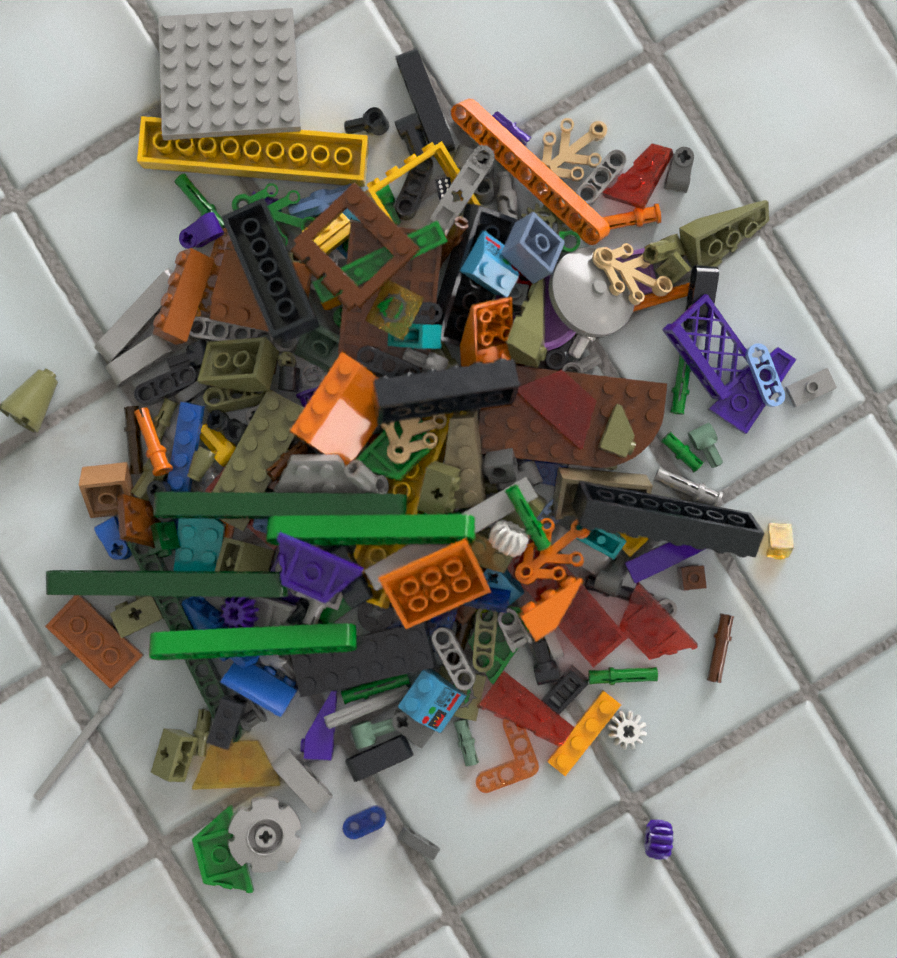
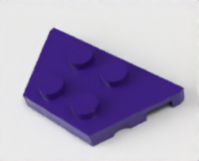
M280 532L277 536V542H279L280 547L279 563L282 568V585L324 604L344 589L352 580L361 575L364 570L360 566Z

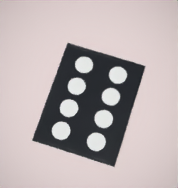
M450 177L435 179L439 200L443 198L451 186Z

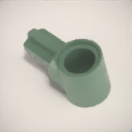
M709 422L688 432V437L693 447L698 451H703L711 468H715L723 463L714 445L718 440L717 434Z
M391 718L375 724L366 720L350 726L356 749L373 745L377 741L376 737L396 730L393 727Z

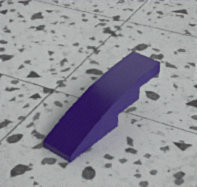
M665 542L638 557L624 562L633 583L636 584L703 550L695 549L689 545L682 544V546H676L670 542Z

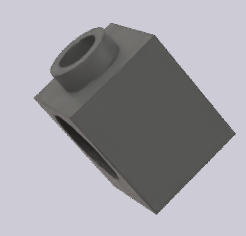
M515 283L508 297H512L513 316L521 317L523 302H529V285Z
M513 448L486 452L485 462H482V471L484 476H488L490 484L517 480L518 463Z

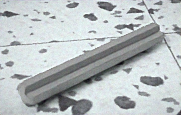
M403 685L324 717L325 725L328 729H331L398 702L404 698L409 689L406 685Z

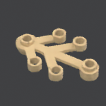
M565 118L560 124L562 133L559 155L551 160L552 146L556 142V135L553 132H546L542 140L544 150L541 161L559 178L572 179L574 182H579L584 176V170L581 167H574L572 170L558 167L565 162L589 165L591 168H596L602 161L598 153H592L590 156L576 153L591 141H601L604 139L607 133V126L602 121L593 122L590 125L589 131L569 146L570 133L573 130L574 122L570 118ZM569 123L571 128L565 129L563 124ZM599 126L602 128V132L597 133L594 128ZM551 136L554 141L549 143L545 138ZM595 157L599 162L593 164L591 158ZM579 171L581 173V176L579 178L574 177L573 172Z
M624 243L621 247L614 250L602 247L597 248L593 252L592 260L594 264L605 271L611 282L609 286L611 294L618 296L625 290L624 283L618 279L615 273L616 270L620 272L630 291L629 301L633 305H639L645 298L634 280L651 287L656 296H665L673 288L671 280L666 276L654 279L636 270L638 267L645 269L651 265L650 262L643 260V254L624 263L615 260L619 257L627 259L633 254V247L628 243Z
M444 414L436 415L433 419L419 423L421 418L399 421L403 430L400 440L394 429V422L389 425L381 424L390 441L387 449L388 458L392 462L400 464L409 459L410 453L425 448H434L437 444V436L433 433L425 434L423 440L409 443L414 435L435 428H444L447 422L446 416ZM440 418L444 422L442 424H438L435 420ZM432 438L434 442L429 444L426 442V439ZM401 448L403 453L397 454L395 449Z

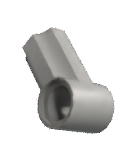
M352 460L345 467L344 473L357 486L360 494H387L388 481L385 476H376L359 460Z

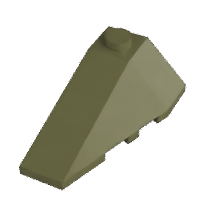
M763 200L701 217L680 227V241L692 268L694 265L713 267L722 263L721 259L729 251L733 253L738 249L737 244L745 237L750 238L769 221V201Z
M544 278L534 284L532 283L528 295L529 302H523L521 317L516 316L506 342L511 360L514 359V362L538 368L540 361H544L547 353V348L545 347Z

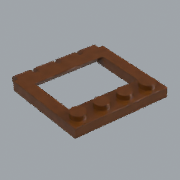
M354 182L293 240L296 245L290 250L301 263L310 258L305 267L317 279H320L325 274L327 275L321 283L334 296L342 291L343 293L337 300L350 311L355 306L360 308L420 251V248ZM347 208L394 255L361 288L314 242Z

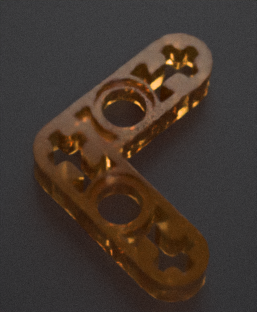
M515 712L507 713L502 721L515 759L478 773L476 776V786L483 793H489L530 778L538 772L539 764L523 720ZM510 717H513L514 720H519L516 723L518 732L523 730L524 733L516 734L512 738L510 737V734H514L512 727L506 725L509 723ZM519 738H523L527 742V747L521 751L514 747V742ZM531 751V755H527L529 762L535 763V765L532 766V771L528 772L527 769H522L525 766L523 756L520 759L517 756L525 755ZM504 768H511L514 774L511 779L505 780L501 777V771ZM497 771V777L501 783L496 784L495 779L489 782V787H485L484 784L480 785L483 776L491 779L494 777L493 772Z

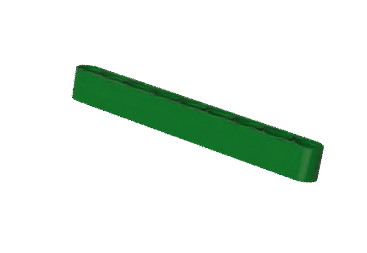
M467 514L272 516L268 518L266 542L279 546L277 536L282 532L310 545L455 544L464 539L467 540L468 544H471L475 541V517Z
M336 623L154 632L150 634L149 658L162 661L351 652L357 648L356 625Z

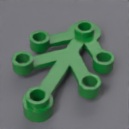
M269 183L265 189L252 196L246 194L237 195L232 201L233 211L239 209L241 201L250 204L261 198L265 199L268 196L275 197L278 194L277 185ZM274 186L276 188L275 194H268L267 188ZM296 190L289 191L287 196L268 205L276 221L299 227L302 231L305 229L306 222H313L315 220L313 217L301 219L278 212V210L289 204H296L300 201V194ZM293 192L298 195V199L294 202L289 199V195ZM279 229L281 236L284 237L286 240L285 245L287 246L288 238L285 235H283L281 230Z

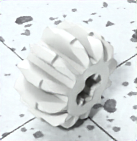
M501 520L492 526L488 541L499 552H503L506 556L516 557L521 555L526 549L529 536L518 524L515 525L511 521Z
M629 710L625 717L623 711H620L619 720L615 716L611 718L615 725L608 724V728L614 730L608 736L609 738H615L613 742L615 746L621 743L623 750H626L628 743L632 749H635V741L639 744L643 743L639 736L647 735L644 730H640L646 726V723L639 722L641 720L639 714L633 717V712ZM629 725H631L630 730L632 732L628 735L624 732L623 727L627 726L629 728Z

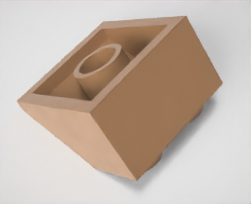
M127 462L82 467L79 488L90 518L118 515L117 497L122 494L134 497V494L131 492L133 489V479Z

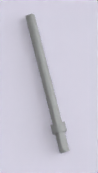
M116 687L110 696L101 702L97 713L33 795L38 801L42 800L103 718L112 712L115 708L114 704L124 692L121 688Z

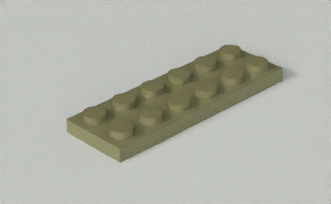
M272 390L266 391L212 492L265 493L272 481V478L266 474L265 470L280 459L279 456L282 453H287L296 437L290 433V430L304 410V407ZM251 519L221 520L241 531H245Z

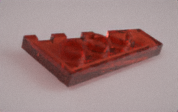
M505 671L500 674L477 706L482 710L486 709L494 713V716L500 719L515 723V726L521 729L525 728L533 732L534 735L559 747L564 745L575 728Z

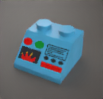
M482 231L460 272L491 293L508 297L519 277V270L501 254L505 245L487 232Z
M431 668L422 670L398 707L415 721L442 733L467 695Z

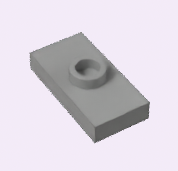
M828 368L785 388L794 407H798L836 389L837 386Z

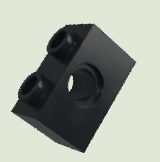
M228 695L222 697L206 743L229 750L233 746L248 702Z

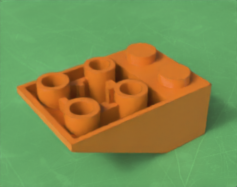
M512 297L471 306L460 343L461 367L470 366L476 362L486 364L493 363L498 359L511 360L506 342L513 325Z
M570 575L564 581L559 582L561 586L556 590L550 588L540 595L541 599L536 603L530 601L520 608L522 612L518 615L536 641L557 628L582 583L581 578L571 577Z

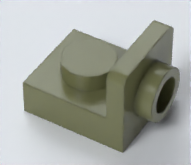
M676 252L655 271L659 274V277H668L673 285L689 272L691 268L679 253Z

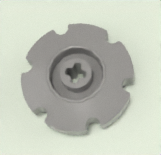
M263 796L251 799V806L249 808L240 806L231 817L228 825V832L233 834V837L228 840L232 856L241 866L245 863H250V868L253 872L267 873L278 870V863L280 861L289 863L297 853L301 843L300 837L295 835L296 831L301 829L296 813L288 804L282 807L278 806L279 801L275 797ZM267 830L268 834H266L265 838H262L263 831Z

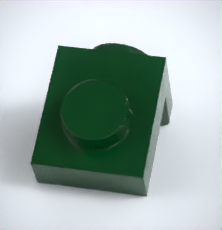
M174 521L155 523L150 526L155 548L148 551L149 556L169 557L172 555V551L180 548Z

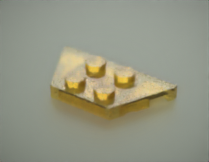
M238 740L233 743L229 750L210 745L206 758L192 785V790L280 786L281 780L259 740Z

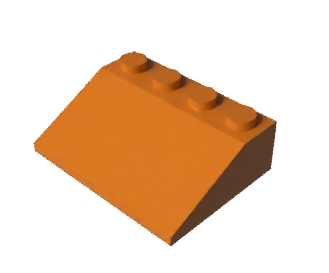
M342 352L296 420L290 433L323 455L338 454L344 461V465H349L352 460L357 458L378 426L372 401L373 382L378 377Z
M466 539L378 577L405 629L491 592L478 560Z

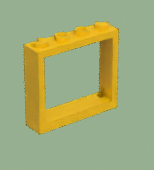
M442 141L436 145L431 142L422 148L423 154L416 157L414 153L403 160L405 165L400 169L394 166L385 172L386 178L380 181L377 177L367 184L368 189L364 192L390 219L391 217L379 200L376 192L432 155L435 156L446 176L450 177L451 184L453 183L460 170ZM459 190L457 194L461 201H463L464 198L461 197L462 192ZM473 193L467 204L480 205Z

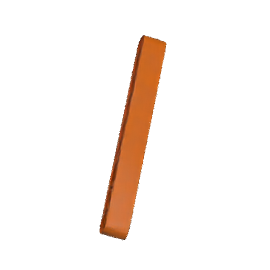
M468 98L452 107L451 117L454 122L480 146L486 145L490 147L494 152V159L572 231L576 232L585 243L596 245L609 235L610 227L607 221L474 99Z

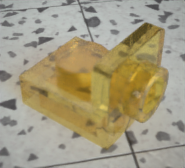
M769 523L767 526L769 548L766 556L777 560L788 558L794 549L792 524Z

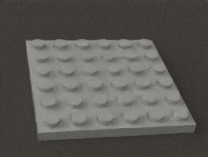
M293 8L158 16L162 137L164 140L301 131Z

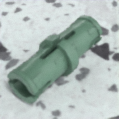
M462 718L454 721L459 740L457 744L461 748L465 766L478 764L479 760L474 746L475 738L471 735L468 719Z

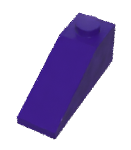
M338 689L331 691L305 738L301 739L300 752H304V759L332 760L335 727L328 729L325 725L324 717L336 712Z

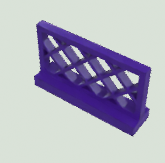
M704 294L672 324H667L662 329L712 399L724 400L729 395L728 391L751 371L749 364L742 370L736 369L738 356H743L747 361V349L708 294ZM704 303L709 308L708 318L699 317L700 307ZM687 318L693 319L692 333L686 332L681 325ZM698 320H707L706 334L697 333ZM713 321L720 323V335H711ZM697 336L706 337L704 350L697 348ZM711 337L720 338L719 352L710 351ZM725 339H731L734 343L733 353L724 352ZM709 353L718 354L717 368L711 367L708 363ZM724 355H732L731 369L722 368ZM722 371H731L730 381L724 385L721 381Z

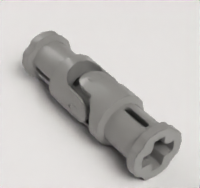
M508 171L498 172L496 175L497 179H499V191L497 192L498 212L516 218L518 221L517 191L514 188L515 177Z

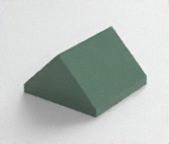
M321 326L301 335L294 354L328 373L338 359L340 336Z

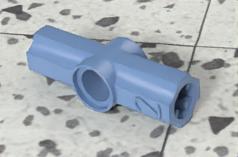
M352 184L332 190H317L311 193L309 197L300 199L298 203L289 204L290 215L301 219L305 217H318Z

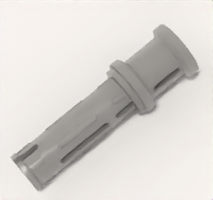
M659 467L654 477L655 481L692 496L694 502L700 501L707 505L718 506L723 496L722 491L716 492L707 488L704 483H699L698 485Z

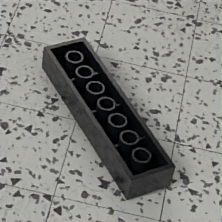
M580 480L572 502L579 525L588 530L596 528L610 534L618 532L632 538L640 536L654 542L662 540L676 546L684 544L698 550L706 548L720 554H725V552L733 553L742 558L747 556L756 558L765 534L750 512Z

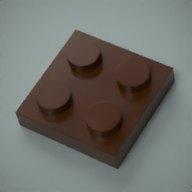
M125 494L117 497L120 539L155 548L150 526L155 523H161V521L157 517H153L154 510L151 502Z

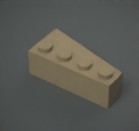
M477 411L453 413L450 419L444 464L460 469L459 478H461V484L459 489L455 491L454 499H456V505L454 509L473 508L487 499L485 479L482 471L483 461Z
M558 467L551 510L555 520L564 519L565 516L574 515L576 517L572 502L579 480L651 494L653 486L645 474Z

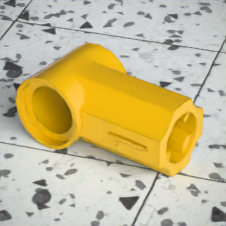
M206 423L201 428L200 439L212 453L216 454L214 459L224 468L228 464L236 446L233 442L228 441L221 432L210 429Z

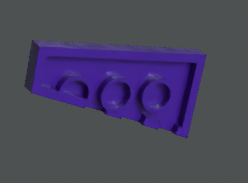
M777 347L770 353L780 382H782L797 359ZM766 361L760 362V364L756 365V368L767 365ZM767 369L760 371V379L768 382L771 379L770 371ZM751 371L728 391L729 395L724 400H717L708 408L709 411L743 434L748 433L766 406ZM774 382L770 385L764 386V389L770 388L771 395L768 396L769 400L774 394L771 389L772 386H775Z

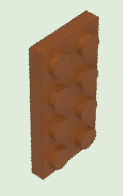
M74 595L45 626L110 689L144 656L126 637L121 638L117 629L82 595Z

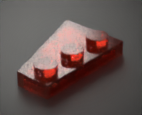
M652 143L633 162L634 165L625 174L622 173L611 188H607L603 192L604 198L644 210L674 154L673 150Z

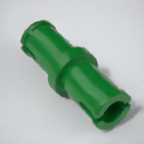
M671 431L661 440V443L675 454L674 457L677 460H682L693 472H696L704 463L690 450L689 445H684Z

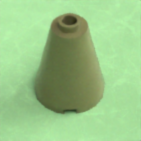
M46 368L43 371L38 369L0 403V412L7 417L13 418L14 422L22 427L38 433L58 384V381L55 379L57 375Z

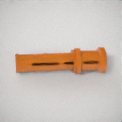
M656 203L652 207L642 209L635 207L631 212L602 218L607 221L610 230L630 225L642 227L643 224L661 223V211L659 204Z
M146 407L141 408L142 413L138 409L134 414L148 448L146 456L151 460L153 466L152 473L154 476L165 475L173 470L165 455L167 450L160 444L149 409Z

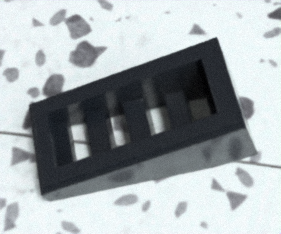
M571 665L560 677V681H557L542 698L541 702L559 716L588 685L589 680L576 667ZM571 676H572L577 682H579L578 685H577L572 679H570ZM565 682L574 689L572 692L564 686ZM557 691H562L567 696V698L565 699ZM554 696L562 704L560 706L557 705L551 697Z

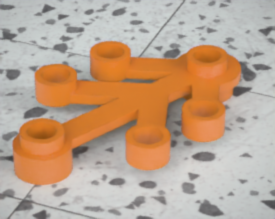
M544 518L541 521L542 529L551 542L555 524L550 518ZM577 519L574 520L571 524V530L552 546L550 545L547 549L540 551V556L534 561L533 554L536 545L534 542L527 544L524 551V560L517 566L515 571L517 580L525 585L534 583L537 578L554 579L556 582L564 581L566 579V572L562 567H555L553 570L540 568L546 563L572 564L574 567L582 566L584 557L580 552L576 551L571 554L558 553L575 538H586L590 534V530L583 528L581 531H577L576 526L579 522ZM545 523H551L549 529H544ZM575 556L581 557L578 563L573 562ZM525 569H530L528 576L523 575ZM557 571L563 572L560 578L555 577Z

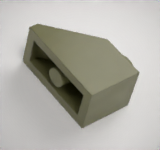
M619 404L613 407L598 449L620 458H626L627 454H632L636 442H633L635 435L622 406Z

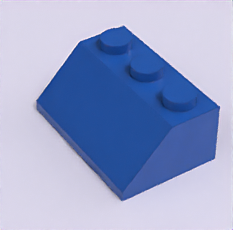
M233 662L220 681L222 684L279 717L286 712L299 690L295 680L287 676L282 678L276 674L277 670L273 667L262 666L257 662L245 669H242Z

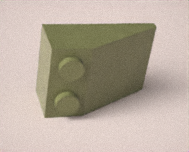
M266 337L207 342L197 382L246 392L270 391L279 350Z

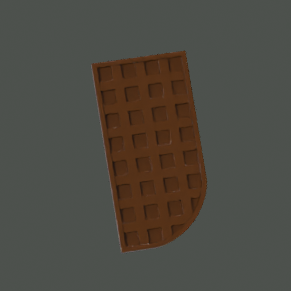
M351 222L347 264L384 247L362 223ZM399 227L406 235L418 230ZM442 245L408 261L360 308L355 306L348 311L343 306L338 357L343 352L358 362L357 351L362 346L369 345L398 358H403L407 347L388 346V323L395 322H387L384 325L385 320L381 315H378L380 309L376 308V306L380 303L379 301H383L388 297L389 293L390 295H398L400 292L405 302L436 303ZM365 282V283L359 285L358 287L361 288V287H362L363 285H365L367 282ZM393 298L388 307L391 310V316L387 315V318L394 319L392 316L398 313L401 300L399 302L398 299ZM406 306V319L409 320L411 315H418V311H413L410 309V306ZM429 306L427 311H421V315H428L429 319L432 320L435 315L433 306ZM409 323V324H431V325H434V323ZM412 348L425 355L431 352V348ZM364 350L360 356L361 360L366 363L371 362L374 358V353L371 350ZM384 360L382 363L383 370L392 371L395 368L394 360ZM407 368L404 371V374L409 372L416 374L414 368ZM368 369L378 378L385 376L371 369Z
M515 366L520 386L514 404L480 409L479 434L483 455H486V452L513 448L517 459L596 468L617 466L635 458L656 437L664 418L667 383ZM616 404L622 406L635 435L633 442H636L631 455L627 454L626 458H620L598 449L603 432Z

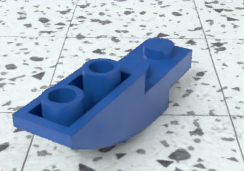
M191 596L182 601L183 609L195 630L229 629L228 626L223 625L225 618L220 617L222 613L206 601L205 598ZM259 656L219 659L223 662L231 659L239 667L245 669L257 662Z

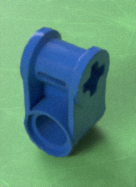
M116 516L94 527L97 537L103 543L108 555L112 559L126 560L132 556L127 542L120 539L119 519ZM119 546H123V549L121 550L122 554H118L117 552L120 549Z

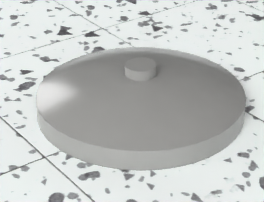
M580 248L565 255L553 269L549 280V295L552 306L561 321L581 335L596 338L611 335L622 328L633 313L634 305L629 301L630 291L620 272L615 270L618 279L624 283L625 290L618 296L611 294L609 290L611 282L605 271L598 268L592 260V254L596 249Z

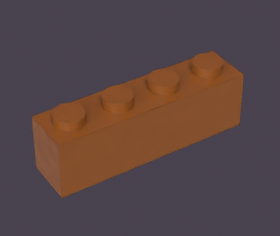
M193 248L178 253L175 259V270L168 279L169 287L167 293L161 299L162 307L160 313L153 322L155 327L152 334L175 345L187 342L214 259Z

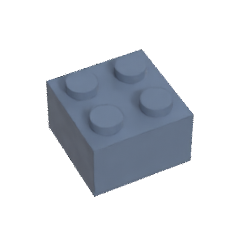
M533 211L515 222L501 254L534 284L552 274L565 241Z

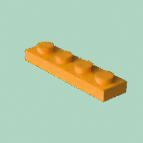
M602 690L547 762L566 776L617 712L621 704Z

